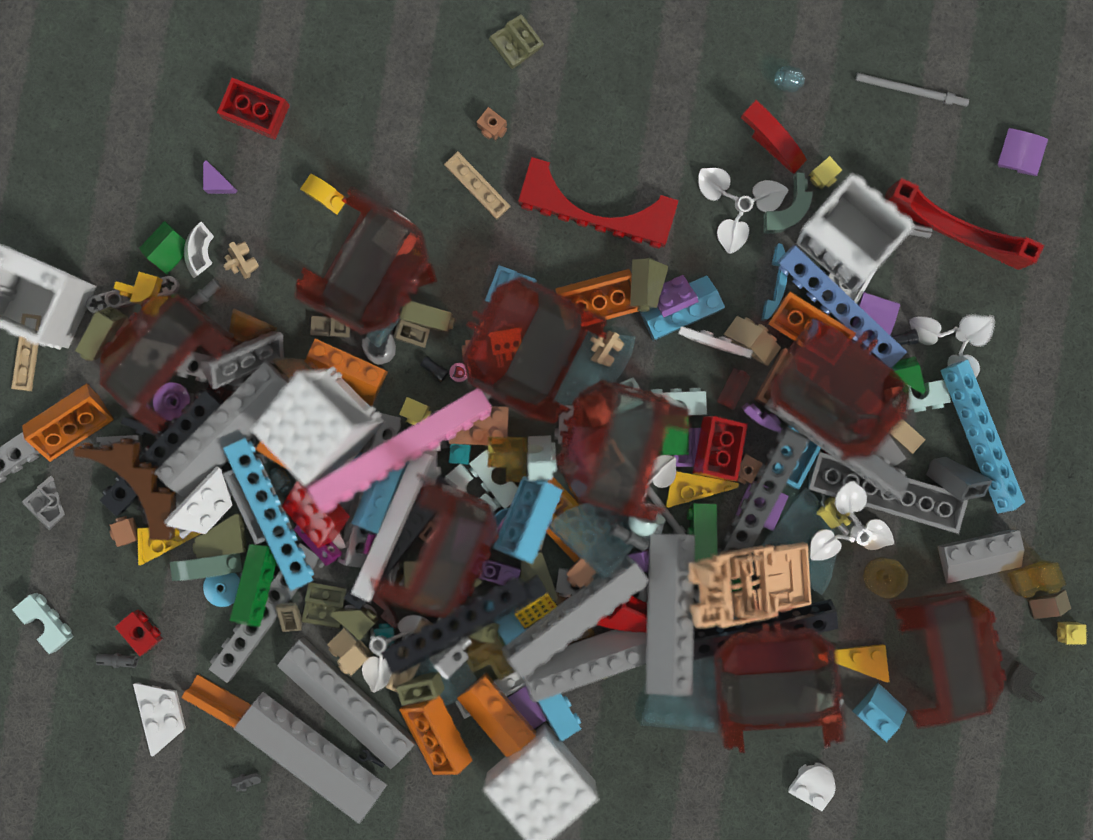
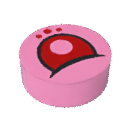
M456 363L451 366L449 374L455 382H463L468 378L469 370L464 364Z

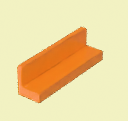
M201 675L196 676L190 688L181 697L233 728L236 727L251 707V704Z

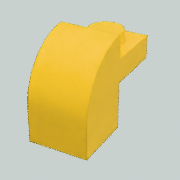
M313 174L309 175L300 190L336 215H338L348 200L336 191L334 187Z
M138 272L134 286L115 281L113 289L120 291L119 295L131 298L130 302L147 304L158 296L163 279Z

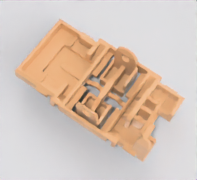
M808 543L785 544L775 546V548L768 544L765 547L757 546L724 552L719 555L713 554L711 559L689 562L690 574H688V580L690 583H699L700 603L690 605L691 613L693 614V626L697 628L715 626V624L720 627H727L777 617L778 612L812 605ZM753 561H755V574L756 576H759V579L755 581H751L750 576L754 574L752 565ZM741 578V583L730 585L731 579ZM759 584L760 588H757L756 598V591L752 590V586ZM742 587V590L731 592V589Z

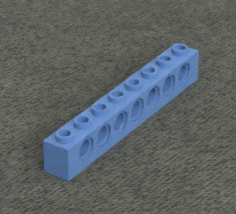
M793 245L777 261L780 264L778 268L786 276L788 274L792 275L795 278L792 282L800 289L804 287L808 291L806 295L813 302L818 300L822 304L820 308L827 315L832 313L836 317L835 320L856 332L853 340L857 341L859 339L863 343L861 347L869 355L873 352L877 356L875 360L882 367L886 365L892 368L907 353L899 343L797 246ZM802 263L804 270L796 274L794 272L795 265ZM811 277H817L818 280L814 287L808 285V280ZM825 290L831 291V297L828 300H823L822 298ZM844 303L845 310L842 313H837V305ZM857 316L859 318L858 324L851 326V318ZM872 330V337L865 339V331ZM886 343V349L883 352H878L879 344Z

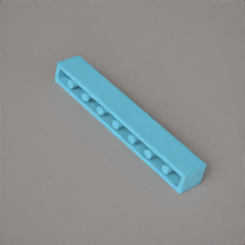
M493 602L488 604V611L493 609ZM514 613L496 622L500 624L497 633L504 645H507L527 630V628H523ZM560 693L537 701L559 741H563L581 730L579 726L581 721L576 713L572 714L569 708L571 703L566 696L563 697Z

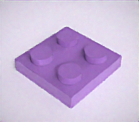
M684 275L663 284L657 308L662 316L666 317L698 303L699 300Z

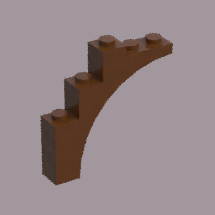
M121 438L120 441L113 443V445L103 444L101 447H94L93 443H82L81 446L74 448V456L102 463L116 471L130 484L145 509L149 526V539L170 540L175 537V527L166 525L164 521L176 509L177 493L171 491L169 487H158L157 490L158 476L155 472L158 470V467L151 466L152 463H139L140 442H133L132 438Z

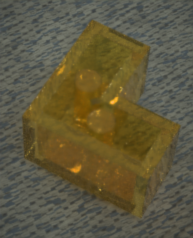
M488 437V467H505L506 482H521L522 477L526 476L527 438Z
M1041 560L1007 573L1015 595L1023 598L1032 597L1035 595L1034 592L1039 590L1055 593L1061 590L1060 587L1066 585L1059 564L1056 562Z
M497 634L494 643L483 642L465 652L468 655L466 662L472 673L488 664L492 666L499 681L516 672L502 650L505 645L499 634Z

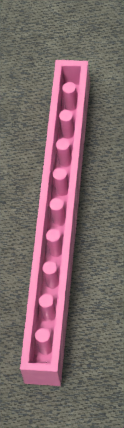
M477 388L307 488L320 512H329L340 501L346 502L350 500L357 491L367 490L372 482L385 479L388 473L394 469L398 471L411 459L413 461L419 459L426 450L432 451L443 440H451L457 435L458 431L462 429L464 431L468 430L474 425L475 421L486 419L490 416L492 406L481 389Z

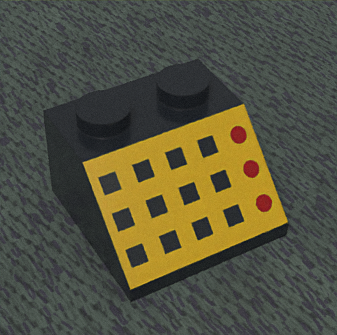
M538 575L525 582L533 602L513 612L524 628L535 623L557 607ZM510 592L505 595L506 602L511 599Z

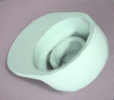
M645 509L632 511L628 519L629 528L641 536L653 534L657 526L665 523L663 516Z

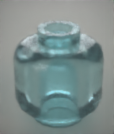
M783 66L777 70L774 79L780 91L791 93L797 92L805 81L801 69L792 66Z
M280 466L270 471L269 479L276 494L288 495L297 482L292 472L284 467L280 468Z

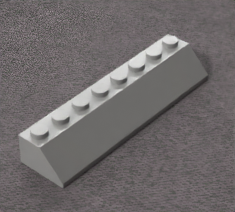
M264 362L177 449L155 474L170 489L186 499L216 466L221 469L229 461L223 450L224 447L244 438L248 442L255 435L251 429L289 384V381L272 364Z
M777 388L764 406L766 409L799 433L806 435L810 441L889 498L902 499L909 483V479L905 477L906 473L897 467L895 469L889 465L890 461L883 456L877 457L873 454L874 450L866 444L863 446L859 444L857 437L851 433L846 434L841 431L842 427L834 421L830 423L825 419L826 415L819 410H812L807 401L802 398L798 400L793 396L794 392L789 388Z
M822 452L818 453L809 470V490L836 497L843 485L854 481L864 489L867 495L866 507L959 534L968 500L959 501L943 488L909 479L904 497L902 499H891L833 456Z
M649 535L646 651L647 694L692 695L693 614L691 613L690 605L694 604V583L689 582L688 574H690L689 562H694L695 535Z
M626 554L595 577L587 587L583 586L505 645L502 650L521 678L529 676L541 663L548 662L554 653L564 650L567 643L581 637L583 631L587 628L594 627L600 618L611 614L617 605L627 602L633 593L644 589L649 580L637 563Z
M613 629L567 645L564 650L554 653L548 662L537 666L531 675L523 677L530 700L537 702L646 664L647 633Z
M304 637L290 649L277 665L390 769L415 745L414 737Z
M264 692L261 693L234 728L235 731L357 823L362 821L387 786Z

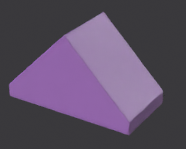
M208 161L203 163L204 191L208 194L237 192Z

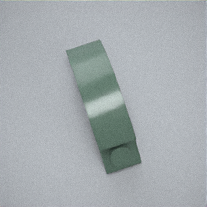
M796 173L793 177L794 198L788 209L765 212L764 234L786 231L805 216L810 207L813 193L805 192L808 188L807 178L805 179V173Z
M240 553L170 562L172 581L200 579L242 572Z

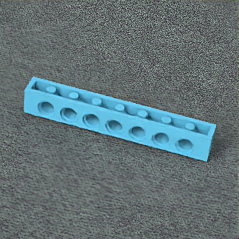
M967 359L951 364L940 371L982 475L992 480L988 491L997 513L1013 511L1024 504L1025 500L970 362Z
M246 438L224 447L223 450L290 591L313 581L311 576L314 573L310 565L306 566L303 558L306 556L302 548H297L294 542L298 539L293 529L289 531L286 525L289 520L285 512L281 513L278 505H281L277 495H272L269 489L272 487L268 476L264 477L261 472L264 467L260 459L256 460L253 455L255 448L252 442H247ZM241 456H248L250 464L247 466L240 465L239 458ZM251 473H255L259 477V481L255 484H251L247 480V476ZM258 491L266 492L267 499L260 502L256 499ZM268 508L275 511V517L271 520L264 516V511ZM275 526L283 528L284 533L281 537L273 535L272 531ZM285 543L292 546V552L289 555H284L281 552V547ZM293 561L300 563V570L296 573L291 572L289 569Z

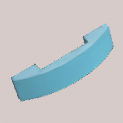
M780 243L775 246L772 265L780 266L777 261L785 254L784 247ZM780 269L778 270L773 301H765L761 321H766L771 317L779 306L785 292L787 276Z

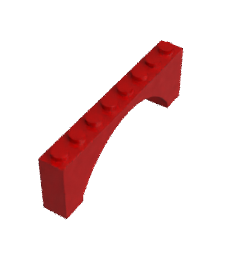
M531 157L518 200L519 205H522V209L532 211V209L539 210L540 214L545 216L556 215L559 220L565 222L573 220L582 227L590 225L595 227L596 231L603 233L607 230L613 232V235L619 238H624V236L630 237L631 241L636 243L644 241L650 243L649 246L660 249V247H665L679 200L660 195L658 201L632 215L616 218L595 216L579 209L562 194L552 178L549 170L550 162Z
M903 178L889 187L883 199L886 203H892L897 208L896 211L899 214L906 215L911 220L931 227L933 230L1017 270L1035 264L1044 247L1043 244L1028 237L1005 235L963 221L936 206L919 190L918 185Z

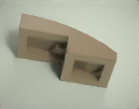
M311 316L310 335L349 337L351 318Z

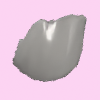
M392 329L377 330L374 333H369L365 339H362L364 353L374 364L388 363L395 356L396 344Z

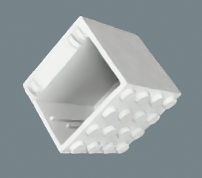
M851 174L802 229L796 244L829 273L833 274L850 291L855 293L914 226L911 224V219L906 215H900L892 203H886L881 199V194L878 191L868 188L865 185L866 182L860 176L855 177Z
M0 245V328L8 330L13 335L22 336L27 341L37 345L54 347L59 350L62 347L69 349L87 309L86 302L89 297L93 296L97 286ZM22 313L41 316L39 331L35 330L37 319L26 318L25 325L21 324Z
M335 367L299 371L251 429L304 486L317 483L348 465L385 422L381 418L382 415L379 412H375L376 409L373 406L370 407L341 378L342 374L340 372L336 373L337 369Z
M546 722L536 730V737L523 749L509 757L505 756L487 772L484 791L526 840H551L598 799L596 782L565 744L558 740L554 731Z

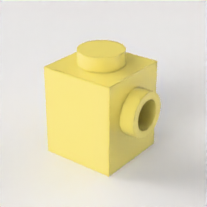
M829 156L809 174L811 177L810 181L814 186H819L821 189L825 185L829 188L837 181L835 177L842 169Z
M407 397L399 415L406 417V422L416 425L428 418L431 411H429V406Z
M1058 622V641L1065 644H1086V625L1079 622Z

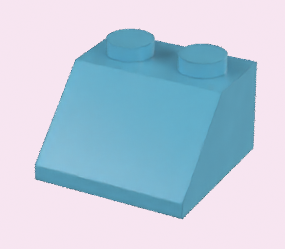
M877 683L852 711L887 742L900 728L907 709Z

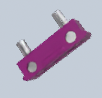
M296 525L294 531L298 534L297 543L304 541L320 559L317 563L320 568L335 562L338 557L342 556V552L333 542L318 549L301 528Z

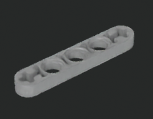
M171 276L162 277V286L168 285L169 280L174 285L171 287V290L167 287L160 288L156 298L176 293L180 287L179 281ZM113 290L89 297L86 307L90 312L96 313V311L110 306L118 309L136 303L130 302L129 297L119 295L120 291ZM113 295L119 296V303L116 305H112L110 302V298ZM95 300L97 302L105 301L106 305H98V309L92 307V305L95 304Z

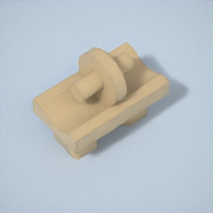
M246 242L230 243V248H228L230 255L224 257L227 263L223 267L225 270L232 269L234 274L240 270L244 279L249 278L251 272L255 271L259 266L256 259L253 257L245 261L243 255L248 254L250 251Z
M608 331L606 336L601 333L597 339L591 337L590 341L594 343L591 350L595 353L590 360L610 367L614 358L608 354L609 351L613 348L619 352L624 346V342L618 338L620 335L616 332Z

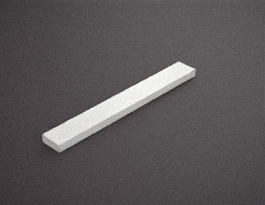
M423 452L419 459L415 461L411 459L351 592L365 601H371L434 457Z

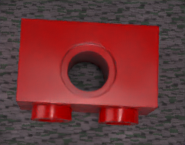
M136 610L130 613L115 628L135 652L142 656L163 638L160 636V630L149 623L148 616L143 611ZM138 627H141L144 630L143 636H140L138 634Z

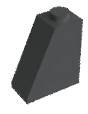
M947 457L933 459L929 464L926 474L959 501L985 496L992 482L990 478Z

